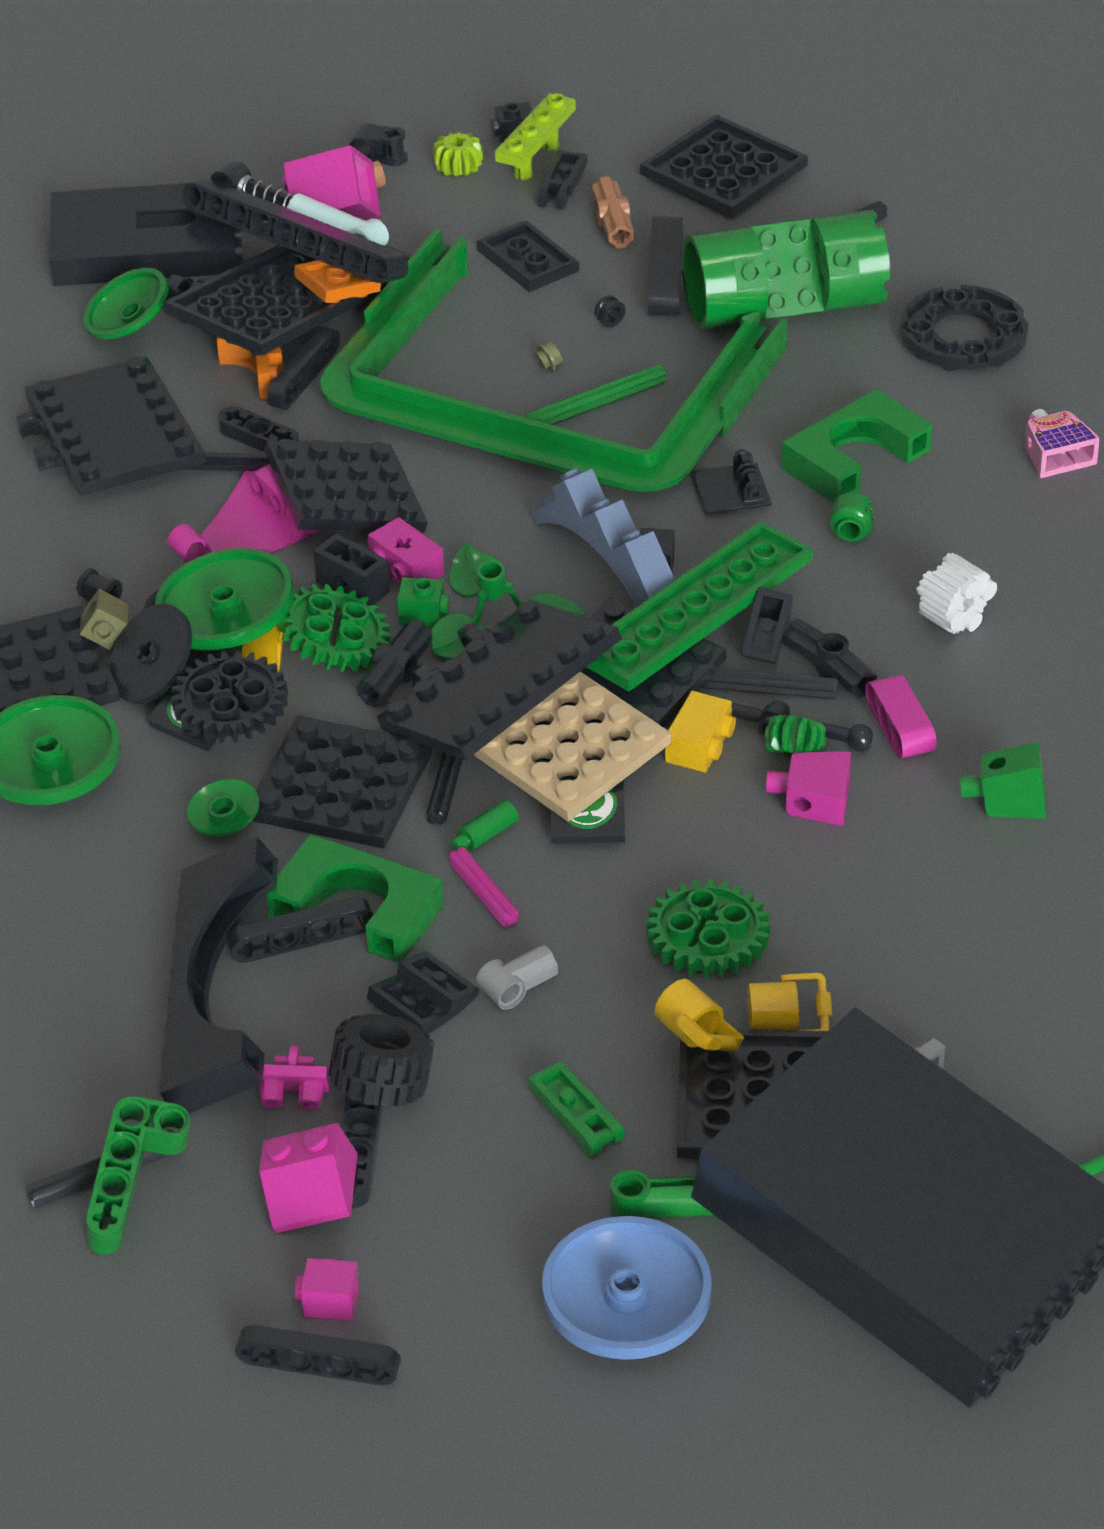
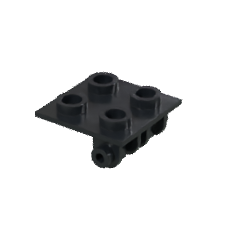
M745 449L736 451L733 457V466L696 470L692 473L706 514L772 506L758 464L753 463L752 454Z

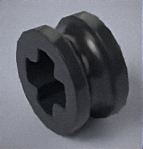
M612 295L602 297L594 309L595 317L607 327L618 325L626 313L625 305Z

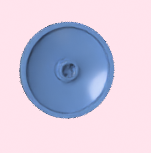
M636 1216L609 1217L577 1228L556 1245L549 1255L543 1270V1303L547 1316L556 1330L580 1349L612 1359L647 1358L677 1347L691 1337L700 1327L708 1313L711 1302V1273L707 1260L700 1248L680 1230L650 1218Z

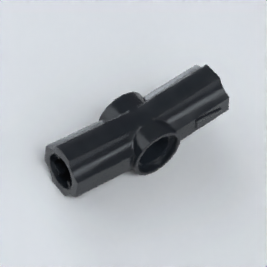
M798 618L789 624L787 631L783 635L784 645L816 664V671L821 677L837 678L839 684L858 698L866 695V683L877 680V674L849 650V641L844 635L833 632L824 634Z

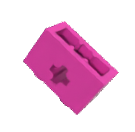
M398 517L368 534L369 550L388 559L389 575L397 583L401 584L402 577L438 579L444 575L443 548Z

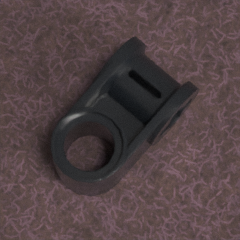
M371 123L365 124L349 143V145L373 162L379 161L388 166H398L408 160V154L404 150L403 143L406 133L400 127H386Z

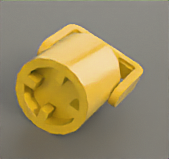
M823 974L781 975V982L748 983L747 1008L750 1030H829L828 1017L833 1016L831 992L826 990V979ZM817 981L818 992L815 993L817 1017L820 1018V1029L798 1030L799 1006L796 982Z
M680 979L672 983L657 1000L654 1011L656 1019L689 1047L695 1048L700 1046L706 1050L737 1051L744 1040V1036L723 1019L724 1011L722 1007L688 979Z

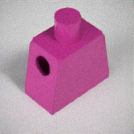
M851 752L795 753L791 757L789 773L767 772L766 793L786 794V812L791 816L844 826L850 782Z

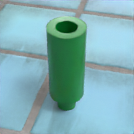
M508 800L500 801L457 829V836L450 840L451 847L454 851H457L460 847L466 848L468 851L478 848L518 822L519 817L515 807Z

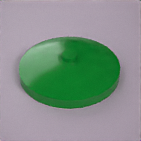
M225 549L197 557L174 571L160 587L155 599V605H172L180 609L187 616L192 629L191 649H228L251 642L277 626L292 606L294 585L287 566L276 556L257 549Z
M48 695L31 698L14 704L0 712V797L26 805H49L77 798L99 786L112 773L121 753V741L114 718L100 705L84 698L68 695Z

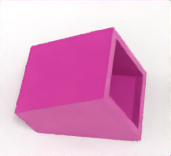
M351 145L284 163L285 174H283L282 180L288 194L292 193L295 196L300 193L365 221L372 218H382L373 161Z

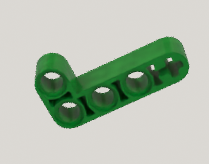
M136 1096L122 1098L116 1103L86 1217V1242L93 1252L110 1254L120 1248L145 1151L164 1155H176L186 1149L189 1143L190 1116L182 1106ZM126 1120H136V1121H138L139 1123L134 1124V1125H129V1124L124 1123V1121H126ZM175 1127L179 1130L175 1132L165 1131L164 1128ZM125 1154L130 1156V1158L119 1160L115 1156ZM109 1190H118L122 1193L115 1196L106 1194L105 1192ZM104 1216L111 1218V1224L107 1226V1230H102Z

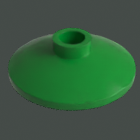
M238 779L218 780L204 786L194 794L187 807V817L190 825L203 835L214 837L230 835L242 830L252 822L259 810V797L254 787L245 781Z

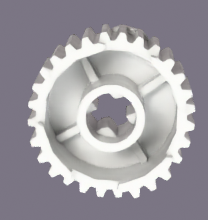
M947 553L946 557L943 558L942 565H938L936 571H927L926 574H923V579L919 581L920 585L916 588L918 590L917 593L921 596L919 613L950 633L955 634L956 632L958 634L965 629L972 632L981 624L983 618L981 613L987 605L986 601H989L995 595L997 583L990 579L991 576L964 558L954 553Z

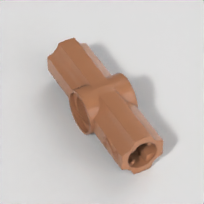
M610 176L599 177L598 181L592 184V196L596 204L598 226L604 228L608 243L613 244L616 249L626 248L634 240V229L630 221L627 197H622L618 183L613 181Z

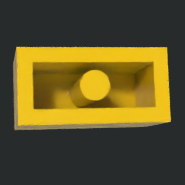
M691 691L668 730L671 732L672 743L665 747V762L706 773L712 761L719 759L725 738H731L734 732L736 718L732 716V701Z

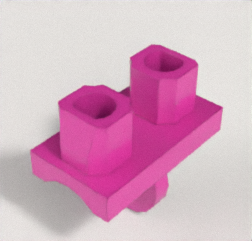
M291 1044L289 1056L275 1055L274 1065L264 1064L263 1084L258 1085L262 1105L265 1108L283 1107L285 1091L299 1092L298 1105L300 1108L319 1110L324 1093H330L331 1082L328 1079L327 1066H315V1057L301 1056L300 1045Z

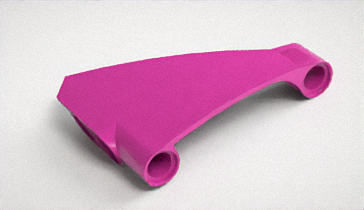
M268 464L256 471H245L223 507L201 534L189 524H181L171 531L166 544L187 563L211 552L233 548L257 549L270 553L301 541L320 530L297 529L272 468Z

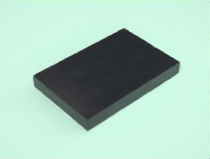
M527 220L476 241L477 251L528 292L579 271V261Z

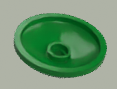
M153 268L134 269L117 276L104 285L88 303L83 316L85 328L93 337L105 340L124 338L142 330L158 315L165 304L169 289L166 278L159 270Z

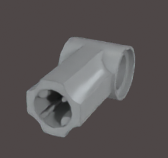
M538 946L507 963L499 959L489 961L480 969L476 982L502 1010H508L522 1001L527 990L558 974V964L553 957L552 951L547 946Z

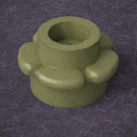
M551 341L537 345L538 352L534 355L538 364L544 370L550 368L552 371H556V366L563 362L557 347Z

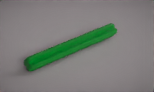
M655 365L526 413L524 417L553 425L665 383L667 372L661 365Z

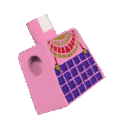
M1038 409L1030 415L1029 421L1026 423L1025 449L1039 478L1097 464L1099 436L1073 413L1062 411L1048 415L1045 410Z

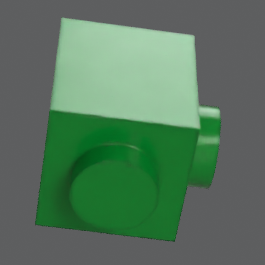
M402 577L397 598L399 626H404L406 623L416 619L424 622L427 628H433L443 615L449 614L450 595L444 594L443 580Z

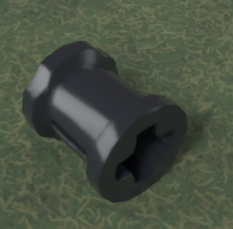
M92 568L86 569L80 575L76 586L78 595L83 598H93L97 590L101 589L120 599L123 589L122 583L119 580L104 578L99 575L97 570Z

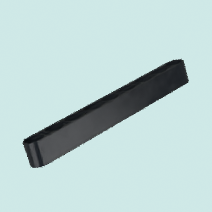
M215 180L191 182L183 188L182 199L188 209L375 283H385L400 280L407 275V258L401 252Z

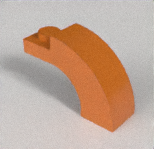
M216 336L219 365L235 364L251 369L258 377L260 400L267 399L271 383L283 370L281 348L278 347L263 356L254 355L249 350L229 344L226 340Z

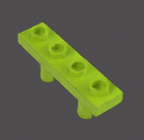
M549 93L496 149L495 161L514 166V177L516 179L519 177L521 180L532 178V157L540 148L546 149L548 146L549 151L559 148V127L576 110V99L565 97L559 93Z

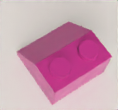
M338 1123L263 1141L259 1173L272 1229L275 1233L351 1216L358 1153Z

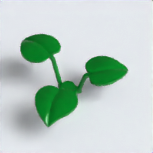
M466 542L453 560L450 570V585L453 591L462 597L470 598L478 595V603L473 620L467 615L454 613L442 617L432 629V653L446 660L454 659L465 650L457 633L463 626L473 624L477 625L481 631L486 629V627L478 624L481 621L485 599L496 601L505 592H508L516 607L522 604L513 590V584L506 582L504 565L497 558L477 550ZM537 594L528 600L585 617V612L577 604L555 594Z

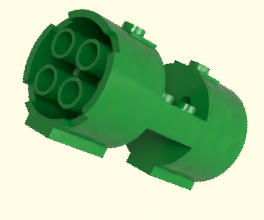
M865 210L687 235L683 245V270L681 273L685 301L688 302L695 325L700 330L741 324L743 316L755 311L760 312V321L883 304L888 297L887 290H883L886 280H890V261L884 229L877 228L874 222L877 220L878 215L873 210Z

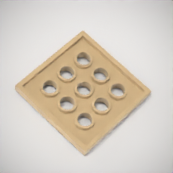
M579 672L481 748L474 756L569 822L671 744L672 741L671 732L582 672ZM567 702H573L577 704L575 706H561L562 704ZM593 719L602 721L601 723H586ZM542 721L551 723L550 725H535ZM616 737H625L628 739L626 741H612V739ZM565 739H574V740H576L575 743H572V742L561 743V741H562V740H565ZM513 741H524V742H525L523 745H520V744L509 745V744H510L511 742H513ZM593 756H598V757L603 758V759H601L600 761H598V760H590V761H587V760H586L587 758L593 757ZM540 758H547V759H550V760H551V761L548 762V763H547V762H537V763H535V761L538 760V759H540ZM565 776H573V777H576V779L573 780V781H572V780H563V781L560 780L561 778H563V777H565Z

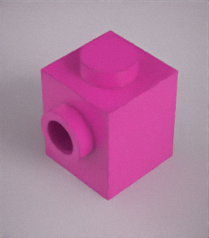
M307 1258L304 1275H297L295 1284V1299L302 1300L303 1318L339 1321L354 1320L360 1289L357 1262Z

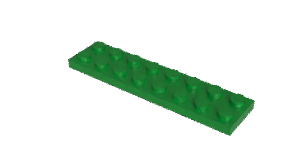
M759 521L612 624L618 627L622 639L589 664L587 668L628 692L755 602L758 587L771 590L812 561L813 548Z

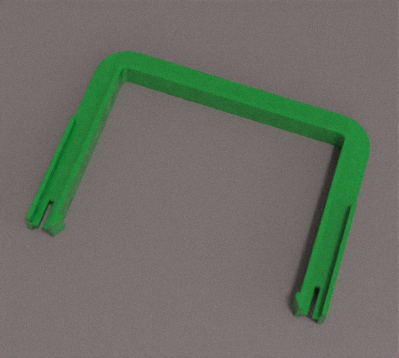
M435 229L408 260L407 275L400 280L390 281L364 311L365 324L325 369L320 379L322 397L331 406L344 412L563 473L579 468L580 473L593 469L599 483L620 489L638 492L659 491L674 486L683 480L696 465L719 431L720 436L724 438L787 350L788 319L781 318L759 349H755L767 333L768 326L760 325V312L758 311L743 316L741 318V327L654 445L647 450L634 448L377 377L462 276H468L466 236H461L450 249L449 244L442 242L441 230Z

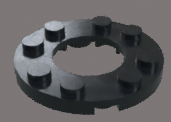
M961 285L960 289H949L946 291L943 290V287L921 293L906 305L901 317V336L905 345L918 359L942 366L947 371L999 367L1016 356L1025 346L1028 335V321L1026 322L1023 316L1024 310L1013 299L998 291L971 285ZM972 314L989 321L994 327L995 333L991 338L986 337L984 342L970 340L962 345H958L957 340L946 342L941 339L939 333H935L933 327L938 320L945 316Z

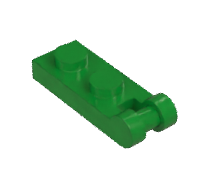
M562 1061L528 1077V1088L574 1136L588 1157L591 1158L602 1152V1147L608 1143L615 1145L625 1139V1132L620 1122ZM595 1125H598L601 1128L597 1132H594L591 1129Z

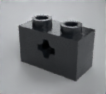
M334 534L313 550L316 583L324 587L325 584H329L333 591H337V588L342 586L346 594L355 590L356 598L368 597V606L375 604L390 592L388 559L338 534Z

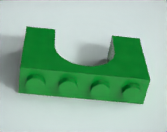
M875 389L783 441L781 469L831 502H834L841 494L859 492L861 483V464L838 450L837 447L852 442L872 443L909 463L931 450L932 423L880 390Z
M313 834L309 835L279 873L276 887L266 894L269 918L317 907L328 897L342 891L363 890L378 895L384 902L366 924L367 951L397 963L407 957L444 906L442 878Z

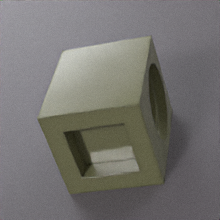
M98 589L81 614L80 635L110 650L128 624L129 604Z

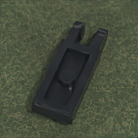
M558 150L542 180V186L538 194V206L546 207L550 194L554 193L557 195L555 199L556 209L564 210L568 202V196L572 194L587 165V154Z

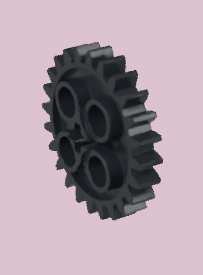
M237 650L233 657H228L226 651H222L221 658L218 659L208 654V662L204 663L198 659L194 660L195 669L185 667V676H177V685L172 686L173 696L171 701L176 721H181L184 730L191 728L192 736L194 737L204 732L205 741L210 740L214 735L218 736L219 743H223L226 736H231L234 742H238L239 735L242 734L248 739H252V731L254 730L264 734L265 724L275 726V716H283V707L288 706L287 681H284L283 671L278 672L276 663L268 665L267 657L265 656L255 661L254 652L249 653L245 658L241 657L240 650Z

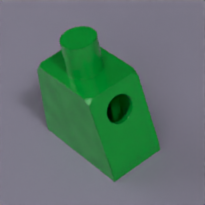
M1039 742L984 753L981 756V775L960 776L962 798L984 796L986 814L990 817L1047 818L1046 790Z

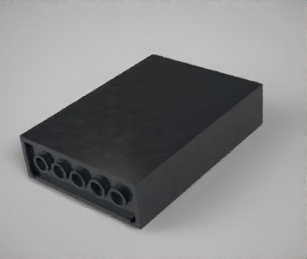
M856 1007L713 1137L700 1152L691 1195L692 1199L969 1408L981 1396L987 1399L993 1394L1001 1381L1000 1376L1005 1370L1013 1372L1020 1365L1026 1355L1025 1349L1031 1343L1038 1346L1043 1341L1051 1328L1050 1323L1056 1317L1062 1320L1070 1312L1079 1292H1082L1084 1295L1087 1294L1099 1278L1098 1272L1104 1267V1184Z

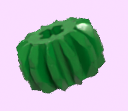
M775 715L769 718L768 726H766L764 736L766 738L765 747L771 753L791 758L795 753L823 752L827 739L825 737L826 728L821 722L814 721L813 719L792 715Z

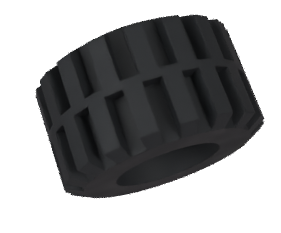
M374 1013L352 1016L351 1019L342 1021L340 1026L336 1028L328 1074L330 1082L336 1086V1090L341 1094H346L348 1098L363 1102V1104L380 1107L404 1106L405 1103H413L417 1101V1098L425 1094V1089L427 1088L434 1050L433 1040L429 1038L430 1035L425 1030L420 1029V1026L400 1017Z

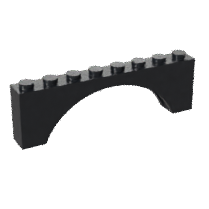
M258 837L197 862L181 871V881L178 889L179 902L178 913L176 914L175 941L173 942V964L170 971L171 985L168 997L167 1024L165 1026V1047L162 1055V1078L159 1089L165 1102L182 1106L187 1110L188 1114L263 1084L265 1054L244 1031L228 1030L213 1025L209 1011L210 983L219 956L227 943V936L239 925L248 912L276 887L278 859Z

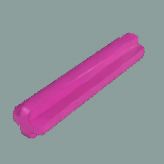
M460 847L457 851L453 850L449 855L451 866L503 927L516 924L519 921V910L469 851L463 847Z

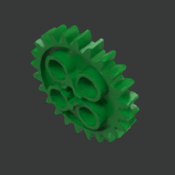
M312 584L310 591L300 587L298 594L294 592L292 606L280 622L278 631L283 633L282 641L291 642L289 650H301L300 659L313 658V666L323 662L325 663L326 670H330L332 665H337L340 672H344L345 666H349L354 672H357L359 664L369 669L378 646L381 643H389L391 633H389L390 624L385 623V614H377L378 605L368 606V597L356 598L355 590L346 594L342 586H339L337 591H333L329 584H325L324 590H320L315 584ZM335 610H338L339 619L334 636L335 641L332 646L329 641L334 624L333 616Z
M709 878L706 886H701L694 879L691 888H687L684 884L679 883L677 893L666 889L665 899L659 897L655 899V907L649 908V918H646L647 943L652 945V954L654 956L661 955V964L666 965L674 962V972H678L685 967L688 968V977H692L696 971H702L704 979H708L710 972L716 971L720 978H724V970L729 969L734 974H739V964L750 968L752 967V958H762V949L768 948V938H770L769 912L763 911V901L754 902L753 892L742 895V885H738L731 890L728 889L727 880H724L720 886H714L713 879Z

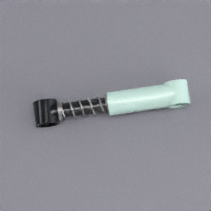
M236 161L213 173L210 180L226 184L383 246L388 242V230L378 219L372 218L365 221L300 193L295 196L292 193L286 195L282 189L274 190L272 185H263L261 180L255 182L248 167L241 162Z

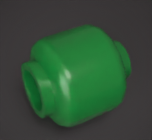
M847 492L838 496L832 504L829 519L830 529L833 534L847 542H857L865 539L870 534L874 523L875 507L872 501L864 494L858 492Z

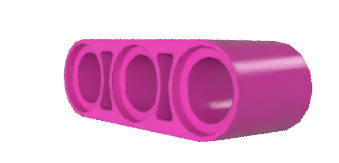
M895 675L866 683L865 694L868 706L898 758L902 759L936 750V735L932 723L903 675Z

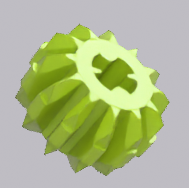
M460 131L457 134L448 132L447 136L438 137V141L434 143L433 149L434 164L437 171L443 172L445 176L451 174L455 175V177L458 175L468 176L469 172H477L483 160V150L481 149L479 138L472 137L471 133L461 134Z

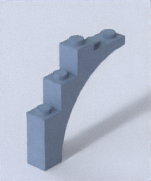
M579 468L560 475L562 482L551 487L554 494L540 501L542 508L531 513L536 525L544 523L558 524L575 532L588 542L619 578L635 607H638L675 581L654 531L641 536L640 531L636 530L623 499L611 504L609 499L605 498L593 469L580 473Z

